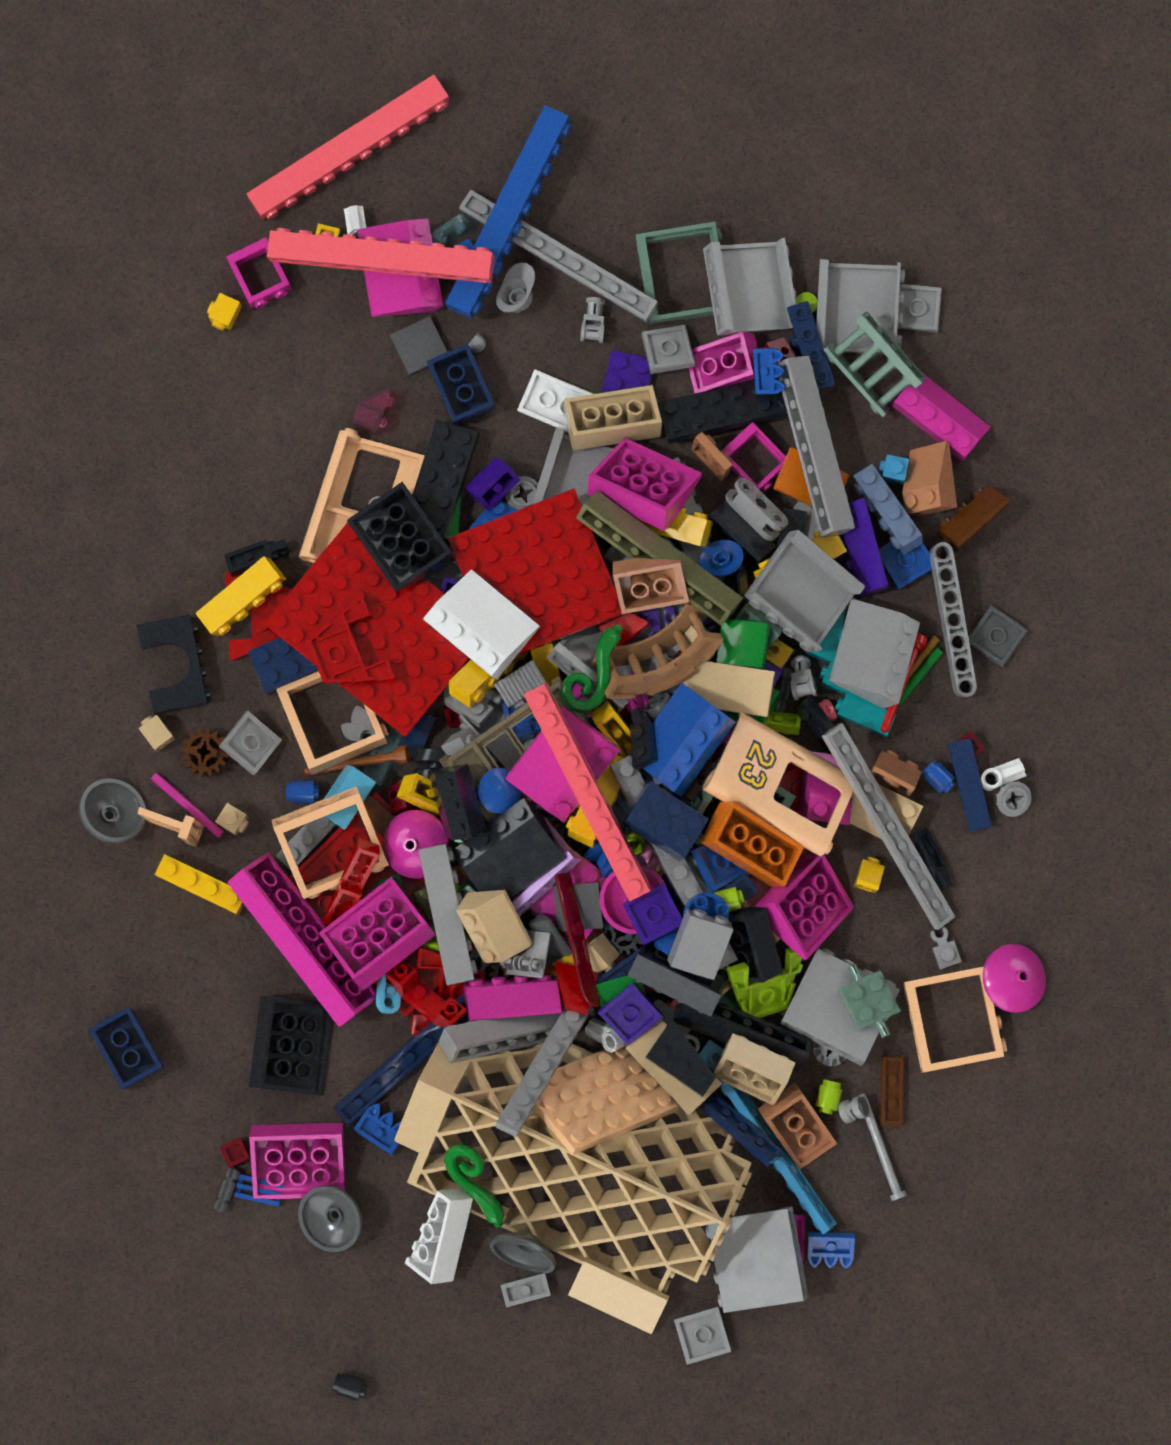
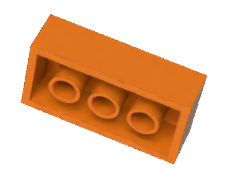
M734 802L719 803L700 841L703 845L771 887H785L804 846Z

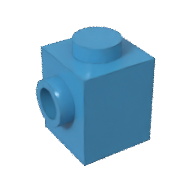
M887 455L885 461L881 460L878 473L882 474L885 482L903 485L909 459Z
M709 1039L699 1053V1056L714 1071L724 1049Z

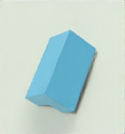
M346 764L325 798L357 786L364 802L376 782L353 766ZM351 805L326 815L324 818L345 830L358 811L357 805Z

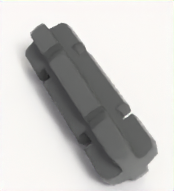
M783 668L780 676L781 680H779L777 688L780 691V696L776 701V708L774 709L778 712H784L787 703L785 701L788 700L791 687V673H794V670L790 668Z
M228 1168L225 1175L227 1178L223 1181L218 1194L219 1200H216L214 1205L216 1211L226 1212L227 1202L231 1199L236 1185L235 1180H238L240 1171Z

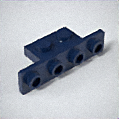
M805 301L787 307L793 327L792 336L789 337L792 349H797L799 357L809 356L819 391L833 387L835 382L825 351L823 350L824 348L809 302Z

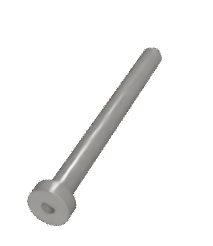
M863 1093V1094H860V1095L864 1096V1097L867 1099V1101H868V1098H867V1096H866L864 1093ZM870 1107V1115L865 1120L893 1193L890 1198L894 1201L907 1195L905 1191H901Z

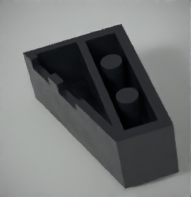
M671 1019L645 1058L703 1097L716 1077Z

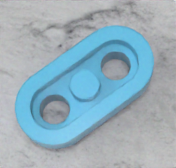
M384 974L377 982L376 1006L380 1012L392 1014L400 1007L401 995L390 981L389 983L386 982ZM386 998H387V1000H388V1005H387V1006H385V1004H384V1000H385Z

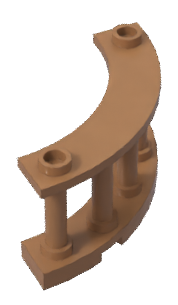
M686 603L678 616L658 633L642 641L624 646H616L613 649L610 657L611 681L605 691L606 697L608 699L635 698V695L648 693L649 696L679 684L697 671L696 667L704 660L707 662L713 656L723 641L721 634L706 632L701 621L704 613L693 604ZM692 625L698 636L688 646L683 635ZM677 643L682 654L668 663L663 652ZM596 655L591 663L595 667H597ZM655 656L660 668L644 673L639 662ZM630 664L635 675L620 676L616 667Z

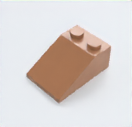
M949 441L910 450L902 491L904 510L908 515L925 516L957 508Z
M631 558L613 562V578L622 614L689 602L680 560Z
M887 750L886 753L881 751L871 770L875 780L909 797L914 791L922 771L918 770L919 766L909 760L906 763L899 760V755L890 750Z
M796 1083L781 1093L774 1106L765 1103L758 1108L799 1169H802L837 1144Z

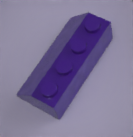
M861 498L849 503L855 528L839 537L847 550L848 558L845 559L847 571H852V575L865 586L863 591L858 594L859 598L885 592L888 586L865 498Z

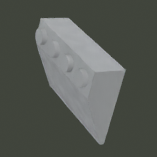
M852 599L829 681L882 709L899 704L920 622L903 613Z

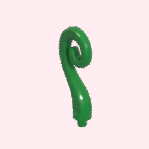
M615 624L612 629L607 628L598 641L596 648L597 687L589 699L580 701L572 694L573 684L580 682L582 684L581 694L584 696L589 695L593 686L589 676L581 672H574L563 681L561 696L563 702L570 710L581 713L590 712L597 708L606 697L605 691L610 683L611 653L621 640L619 634L623 630L620 625Z
M455 1144L446 1151L444 1159L448 1174L462 1190L480 1204L488 1222L494 1223L495 1227H501L505 1213L498 1199L465 1176L477 1177L481 1175L485 1167L483 1158L475 1149L467 1145ZM457 1157H466L470 1159L474 1164V1167L470 1166L465 1160H462L458 1166Z

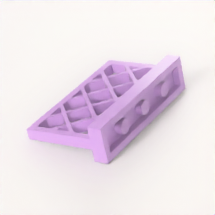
M545 817L544 819L558 844L565 850L563 853L567 859L513 897L511 902L519 917L556 884L554 875L569 872L582 860L576 852L572 851Z

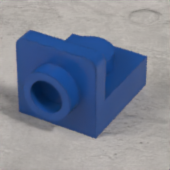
M596 840L593 848L590 847L586 852L585 858L586 860L597 862L603 877L607 878L614 871L599 841Z

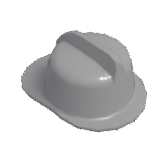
M518 263L509 269L496 297V304L500 310L519 314L531 305L533 300L532 288L535 282V271L532 266L527 263Z

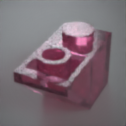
M386 388L359 401L352 420L353 427L379 435L380 429L384 430L388 421V417H385L387 409H392L395 401V396H392V389Z

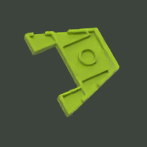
M787 948L785 968L782 969V973L764 983L748 981L749 966L745 962L726 968L740 1010L758 1018L786 1010L796 985L794 983L795 976L801 972L803 966L801 964L802 958L793 949Z

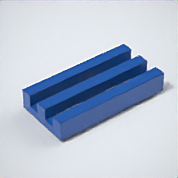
M239 1174L234 1197L280 1206L281 1199L273 1201L264 1198H253L251 1195L240 1193L241 1189L253 1191V1186L243 1184V1180L252 1181L251 1176ZM258 1178V1183L269 1185L266 1180ZM281 1184L280 1186L276 1187L283 1188L284 1184ZM258 1188V1193L282 1194L280 1192Z

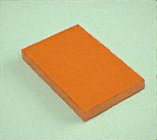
M790 447L773 489L813 508L798 450ZM840 470L845 488L849 474Z

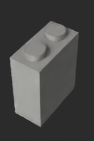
M695 908L694 911L686 909L667 959L670 966L714 980L733 932L729 920L719 915H716L715 918L708 916L705 911Z

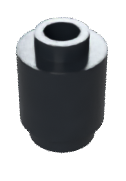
M337 1373L332 1391L337 1392L339 1396L359 1401L360 1397H365L368 1385L364 1384L365 1379L347 1373H343V1375Z

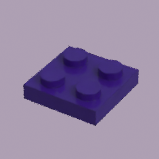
M611 350L602 393L650 386L652 374L650 373L647 358Z
M664 883L651 889L650 892L622 904L643 946L675 931L682 922V917Z
M631 982L598 1009V1014L627 1045H630L663 1018L661 1011L634 982Z

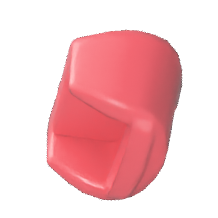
M828 699L818 703L829 720L834 722L837 719V714L832 703Z

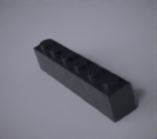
M719 1001L711 1017L697 1012L686 1004L677 1002L673 1016L675 1023L724 1043L728 1042L733 1033L743 1036L748 1041L764 1046L768 1050L778 1055L786 1056L789 1060L795 1062L793 1071L798 1072L809 1057L812 1039Z

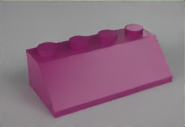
M924 375L926 379L917 388H914L913 385H908L894 401L893 407L938 443L949 441L950 452L963 462L991 426Z
M544 973L543 978H528L516 975L515 979L493 977L492 981H483L479 978L470 980L468 983H463L464 1003L468 1011L467 1016L472 1021L562 1013L557 979L554 975L551 976L550 973Z

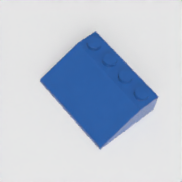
M681 683L653 722L656 761L643 767V769L682 797L736 722Z

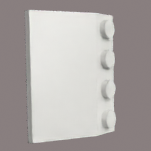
M470 570L443 595L423 618V620L495 679L499 678L540 628L536 622L473 570Z

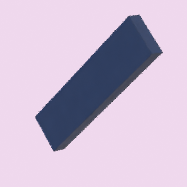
M967 738L947 743L969 832L992 827L971 739Z
M717 1093L702 1102L700 1109L765 1166L768 1167L782 1156L783 1151Z

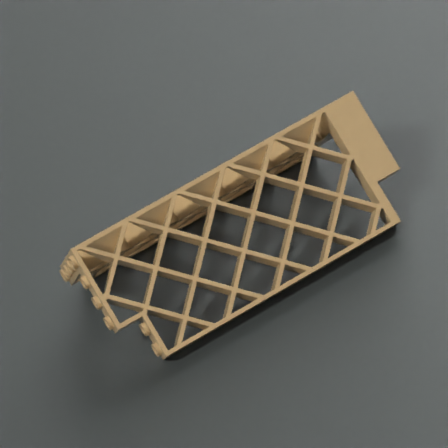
M439 1043L437 1044L418 1079L394 1139L395 1142L419 1152L407 1183L432 1195H436L439 1190L460 1188L456 1183L447 1180L442 1173L443 1170H446L444 1163L446 1153L430 1155L437 1137L447 1151L455 1144H463L457 1133L473 1131L481 1145L473 1147V1149L481 1155L484 1163L491 1162L499 1177L483 1179L481 1175L477 1177L465 1176L493 1195L509 1192L517 1206L507 1208L501 1205L505 1213L501 1227L514 1233L532 1234L548 1249L575 1262L583 1264L585 1257L664 1293H666L671 1283L668 1277L673 1279L675 1273L696 1283L701 1274L706 1275L711 1264L707 1261H713L718 1250L715 1245L720 1247L725 1233L722 1231H728L733 1220L729 1215L734 1216L739 1206V1203L735 1201L736 1199L741 1200L746 1189L742 1187V1184L746 1186L752 1175L748 1171L752 1162L730 1153L733 1146L729 1145V1143L734 1144L736 1139L700 1109L701 1104L690 1115L678 1105L674 1113L678 1114L682 1122L666 1125L663 1119L660 1118L646 1124L648 1127L646 1129L629 1131L574 1155H571L534 1110H532L518 1136H514L515 1140L499 1142L491 1127L496 1126V1122L503 1112L501 1105L508 1104L524 1077L520 1068L530 1067L543 1043L527 1046V1050L505 1051L492 1054L491 1056L450 1063ZM571 1044L562 1061L569 1064L593 1053ZM502 1072L509 1085L491 1088L484 1074ZM467 1077L474 1091L456 1094L462 1079ZM453 1099L463 1115L446 1118L445 1116ZM718 1133L726 1137L722 1149L717 1148L710 1134ZM692 1138L700 1153L683 1155L676 1141ZM657 1144L666 1159L649 1162L641 1147ZM560 1149L568 1164L552 1167L543 1152ZM623 1150L631 1165L614 1168L606 1153ZM525 1155L533 1170L517 1173L509 1158ZM457 1157L458 1166L462 1160H465L470 1166L474 1167V1164L470 1159L466 1157ZM709 1168L718 1184L702 1186L693 1171ZM613 1174L620 1188L604 1191L595 1176ZM675 1175L684 1190L668 1193L659 1178ZM578 1180L586 1195L569 1197L561 1183ZM543 1186L551 1201L535 1204L527 1189ZM665 1198L673 1213L656 1216L648 1201ZM473 1199L470 1212L487 1220L480 1204ZM728 1199L730 1201L721 1218L712 1202ZM630 1204L638 1219L621 1222L613 1207ZM596 1211L603 1225L587 1228L579 1213ZM561 1217L569 1231L558 1232L550 1228L545 1219ZM718 1223L719 1226L712 1240L709 1241L701 1226ZM683 1229L690 1243L673 1246L666 1232ZM648 1235L655 1249L639 1252L631 1238ZM613 1241L620 1255L612 1257L600 1251L597 1244ZM666 1266L667 1269L662 1279L652 1276L648 1268Z

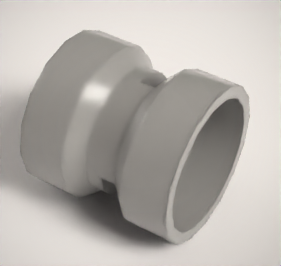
M862 1095L854 1097L852 1101L845 1100L839 1103L840 1117L847 1124L856 1121L857 1118L863 1119L870 1115L869 1103Z

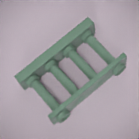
M866 311L856 320L858 328L837 347L830 343L823 350L826 353L827 359L832 364H836L871 403V409L876 414L884 417L891 410L887 404L908 385H913L914 388H917L926 377ZM863 335H868L873 340V345L850 364L842 354ZM883 352L888 357V362L865 381L857 370L876 353ZM892 369H898L903 374V379L880 398L872 387Z

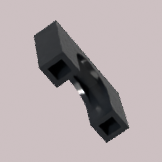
M187 614L136 625L140 647L143 650L164 645H175L185 650L189 658L188 673L180 683L149 691L153 713L160 715L209 705L208 699L212 698L209 685H205L204 682L207 670L205 663L200 662L199 656L203 654L200 641H196L195 633L199 632L197 620H192L191 615Z

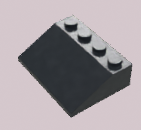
M403 481L347 520L396 593L438 573L456 560Z
M525 798L485 826L486 830L472 838H468L452 850L460 866L479 892L505 890L510 900L567 859L537 804Z
M260 996L249 1087L323 1095L332 1018L321 1003Z

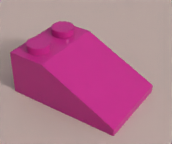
M742 331L692 349L695 367H690L689 372L694 393L754 380L753 349L758 348L755 334Z
M813 752L839 767L832 754ZM804 770L798 814L808 820L829 823L841 792ZM852 796L839 824H850Z

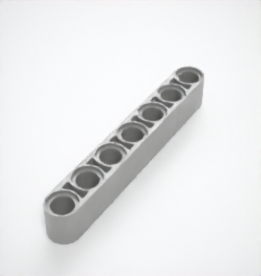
M941 542L931 548L930 561L953 691L958 697L965 698L975 693L977 684L954 552L948 543ZM938 547L946 550L945 559L937 557L936 550ZM942 570H947L950 573L948 582L941 579L940 573ZM946 592L953 594L954 601L952 604H948L944 600ZM950 614L957 616L958 623L956 626L949 624L948 617ZM955 636L959 637L962 641L959 649L952 645V639ZM958 659H963L966 663L963 671L958 670L956 667ZM962 681L968 682L970 686L967 693H963L960 690V683Z

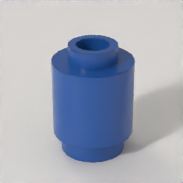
M933 760L922 772L925 776L924 779L938 793L942 791L947 793L955 785L952 781L955 776L940 762L936 763Z
M293 780L292 783L286 784L287 801H292V803H314L315 799H319V785H315L314 780Z

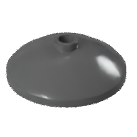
M111 778L101 779L92 783L84 791L79 802V814L85 828L96 838L108 843H123L134 838L141 831L145 823V819L137 814L139 807L146 808L142 797L131 785ZM105 814H108L111 819H107Z
M331 1185L317 1186L307 1192L300 1202L298 1209L300 1227L306 1238L316 1247L328 1252H341L351 1247L358 1240L362 1230L361 1212L355 1200L344 1190Z
M499 1234L493 1237L489 1244L490 1250L494 1255L513 1267L538 1274L551 1273L555 1269L556 1261L553 1254L532 1234Z

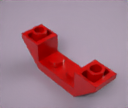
M404 960L385 974L401 997L437 1026L447 1027L455 1025L468 1012L465 1007L452 997L445 1001L420 982L417 970Z

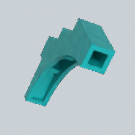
M845 608L820 643L821 651H806L805 654L829 664V667L824 665L819 678L823 679L821 685L845 695V698H839L835 710L838 711L837 717L886 738L889 731L883 733L881 725L887 710L829 681L842 634Z

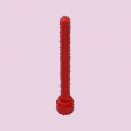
M917 633L901 697L918 652L925 648L928 641L927 637L920 633ZM899 704L888 707L881 725L883 733H887L890 730Z

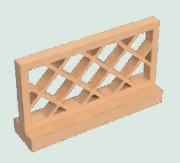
M139 807L137 812L148 822L178 832V837L188 845L197 847L204 825L195 818L186 815L184 821L180 822Z

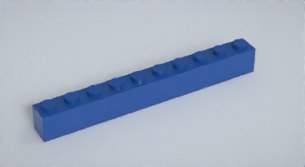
M544 105L472 249L476 250L477 247L488 248L489 252L493 253L495 259L492 279L494 275H498L503 265L501 261L504 255H508L513 245L511 241L514 235L517 236L522 228L521 221L524 215L527 216L532 208L531 201L534 195L538 196L542 188L541 181L544 176H548L552 168L551 161L554 156L557 157L562 148L560 143L564 136L567 137L572 128L568 115ZM457 280L445 303L448 309L473 319L475 314H479L483 305L481 301L485 294H489L493 283Z

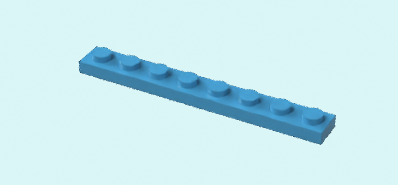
M720 1081L722 1083L720 1088L723 1094L730 1098L734 1104V1109L783 1151L782 1156L773 1162L774 1168L782 1174L789 1190L795 1193L802 1209L808 1212L815 1228L820 1230L822 1234L828 1232L837 1223L771 1130L748 1093Z

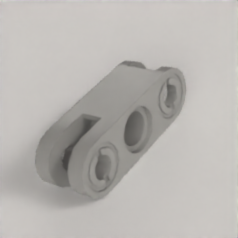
M739 478L735 483L736 490L731 489L725 495L726 501L760 536L768 541H774L779 536L780 531L784 530L788 525L787 517L751 481Z

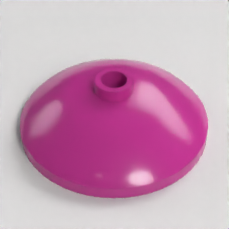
M410 810L397 815L387 826L383 837V851L389 865L400 875L415 879L424 878L418 849L444 843L446 848H449L450 844L449 838L445 835L442 822L433 814L422 810ZM409 841H412L414 843L413 849L409 848Z
M641 866L652 887L651 889L664 883L655 871ZM612 872L603 883L600 891L602 914L615 929L627 934H637L622 905L629 900L615 873Z
M1008 944L995 949L987 958L983 968V985L988 997L997 1007L1007 1012L1019 1013L1033 1008L1040 1001L1046 987V974L1041 960L1032 950L1019 944ZM1020 973L1024 976L1023 980L1020 978Z

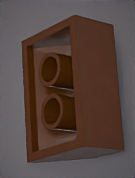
M990 485L986 489L983 487L979 488L972 495L974 499L969 504L964 502L955 510L958 513L952 519L947 517L939 525L941 529L938 534L952 547L955 553L1004 511L1010 500Z

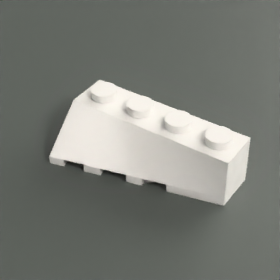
M460 1188L437 1191L427 1213L429 1218L420 1228L421 1236L418 1241H414L412 1246L413 1253L405 1261L406 1265L430 1284L451 1282L454 1279L473 1198Z

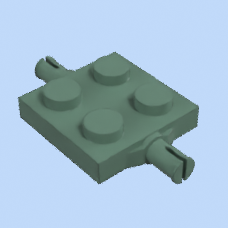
M857 964L848 967L854 980L850 984L841 987L839 992L858 1031L867 1027L877 1026L882 1038L889 1036L891 1033L885 1021L901 1011L881 970L871 975L862 976Z

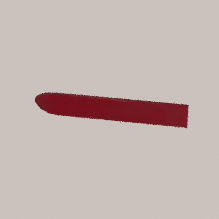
M570 872L554 875L579 987L586 1002L593 1007H598L597 988Z

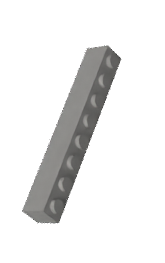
M809 356L786 358L778 363L785 370L779 376V381L786 386L782 390L820 537L842 535L854 529L855 526L836 459V452L832 444L830 430L828 429L825 411L821 403L819 389L813 373V366Z

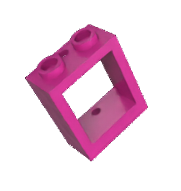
M266 237L226 256L251 308L256 307L258 309L268 304V300L274 297L276 299L282 298L288 294V290H291L279 262L272 263L282 282L254 296H251L238 266L267 253L269 242Z
M753 422L722 450L730 457L731 469L738 477L748 479L762 493H765L773 485L771 481L779 475L786 458ZM753 437L780 463L758 484L731 458Z

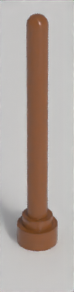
M402 745L393 749V752L347 760L313 775L341 771L346 764L357 768L391 761L399 762V764L410 763L409 748L407 745ZM308 767L304 769L306 776H313Z

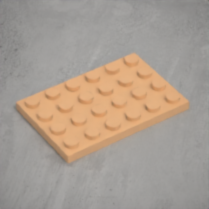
M626 1046L612 1053L604 1049L557 1068L533 1110L571 1155L676 1112L678 1108L676 1102L625 1049Z

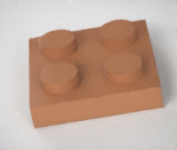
M701 432L695 437L691 450L722 481L728 476L732 467L731 459L724 451L720 452L717 449L716 442L711 436H705Z

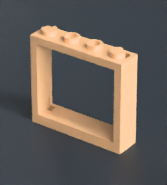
M319 671L276 689L312 775L387 744L385 736L389 735L384 722L379 724L376 717L378 715L364 705L376 734L315 759L289 695L323 682Z
M357 786L272 820L274 831L303 899L315 898L321 892L328 889L335 890L344 870L305 885L284 832L351 805H357L371 842L378 844L380 847V856L371 872H380L385 866H388L384 851Z
M984 967L903 983L921 1073L1004 1057L1003 1052L1007 1051L1005 1039L1000 1038L999 1029H1002L1000 1016L995 1014L994 1007L997 1006L990 1000L983 985ZM979 975L995 1051L931 1064L915 987Z

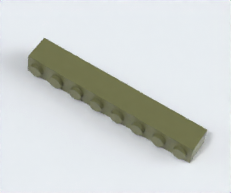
M598 490L583 504L576 519L630 559L680 560L689 602L721 626L731 617L742 601L743 597Z

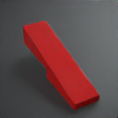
M358 838L325 913L323 924L330 925L359 902L362 896V889L380 856L378 844Z

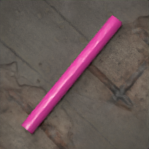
M157 772L151 777L154 783L218 838L221 837L224 831Z

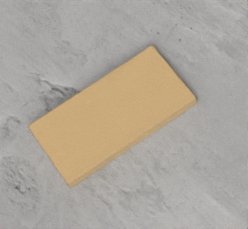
M703 661L696 667L697 671L681 682L719 710L768 717L775 672Z
M660 1019L625 1049L673 1100L690 1115L722 1083L715 1078L707 1092L701 1097L645 1058L667 1026Z
M585 1257L568 1294L649 1334H652L669 1299L668 1295Z

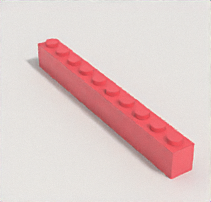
M430 76L246 193L249 201L262 220L266 218L270 220L279 214V210L283 207L289 208L293 206L302 195L308 196L315 192L316 186L321 183L327 184L335 178V174L340 171L346 172L354 166V162L359 159H367L373 154L372 151L378 147H386L395 136L405 135L410 131L409 127L412 125L424 123L429 118L428 115L434 111L438 113L448 106L447 103H449L448 94L436 76Z
M277 228V231L270 230L267 258L271 262L492 283L495 256L492 252H489L488 248L477 247L476 250H467V247L462 245H454V248H447L444 244L432 243L431 246H426L419 241H410L409 244H405L397 239H387V242L378 241V238L369 236L365 237L364 240L356 239V236L344 234L343 237H334L333 233L322 232L321 235H313L311 231L299 230V233H292L286 228Z
M545 682L527 691L524 696L629 902L650 892L652 887L548 683Z

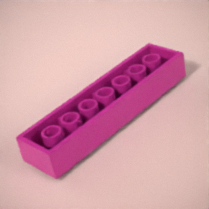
M269 852L244 867L227 882L339 1027L376 1000L377 992L373 986L370 985L362 991L320 936L319 932L326 928L325 924H323L308 902L303 899L301 893Z

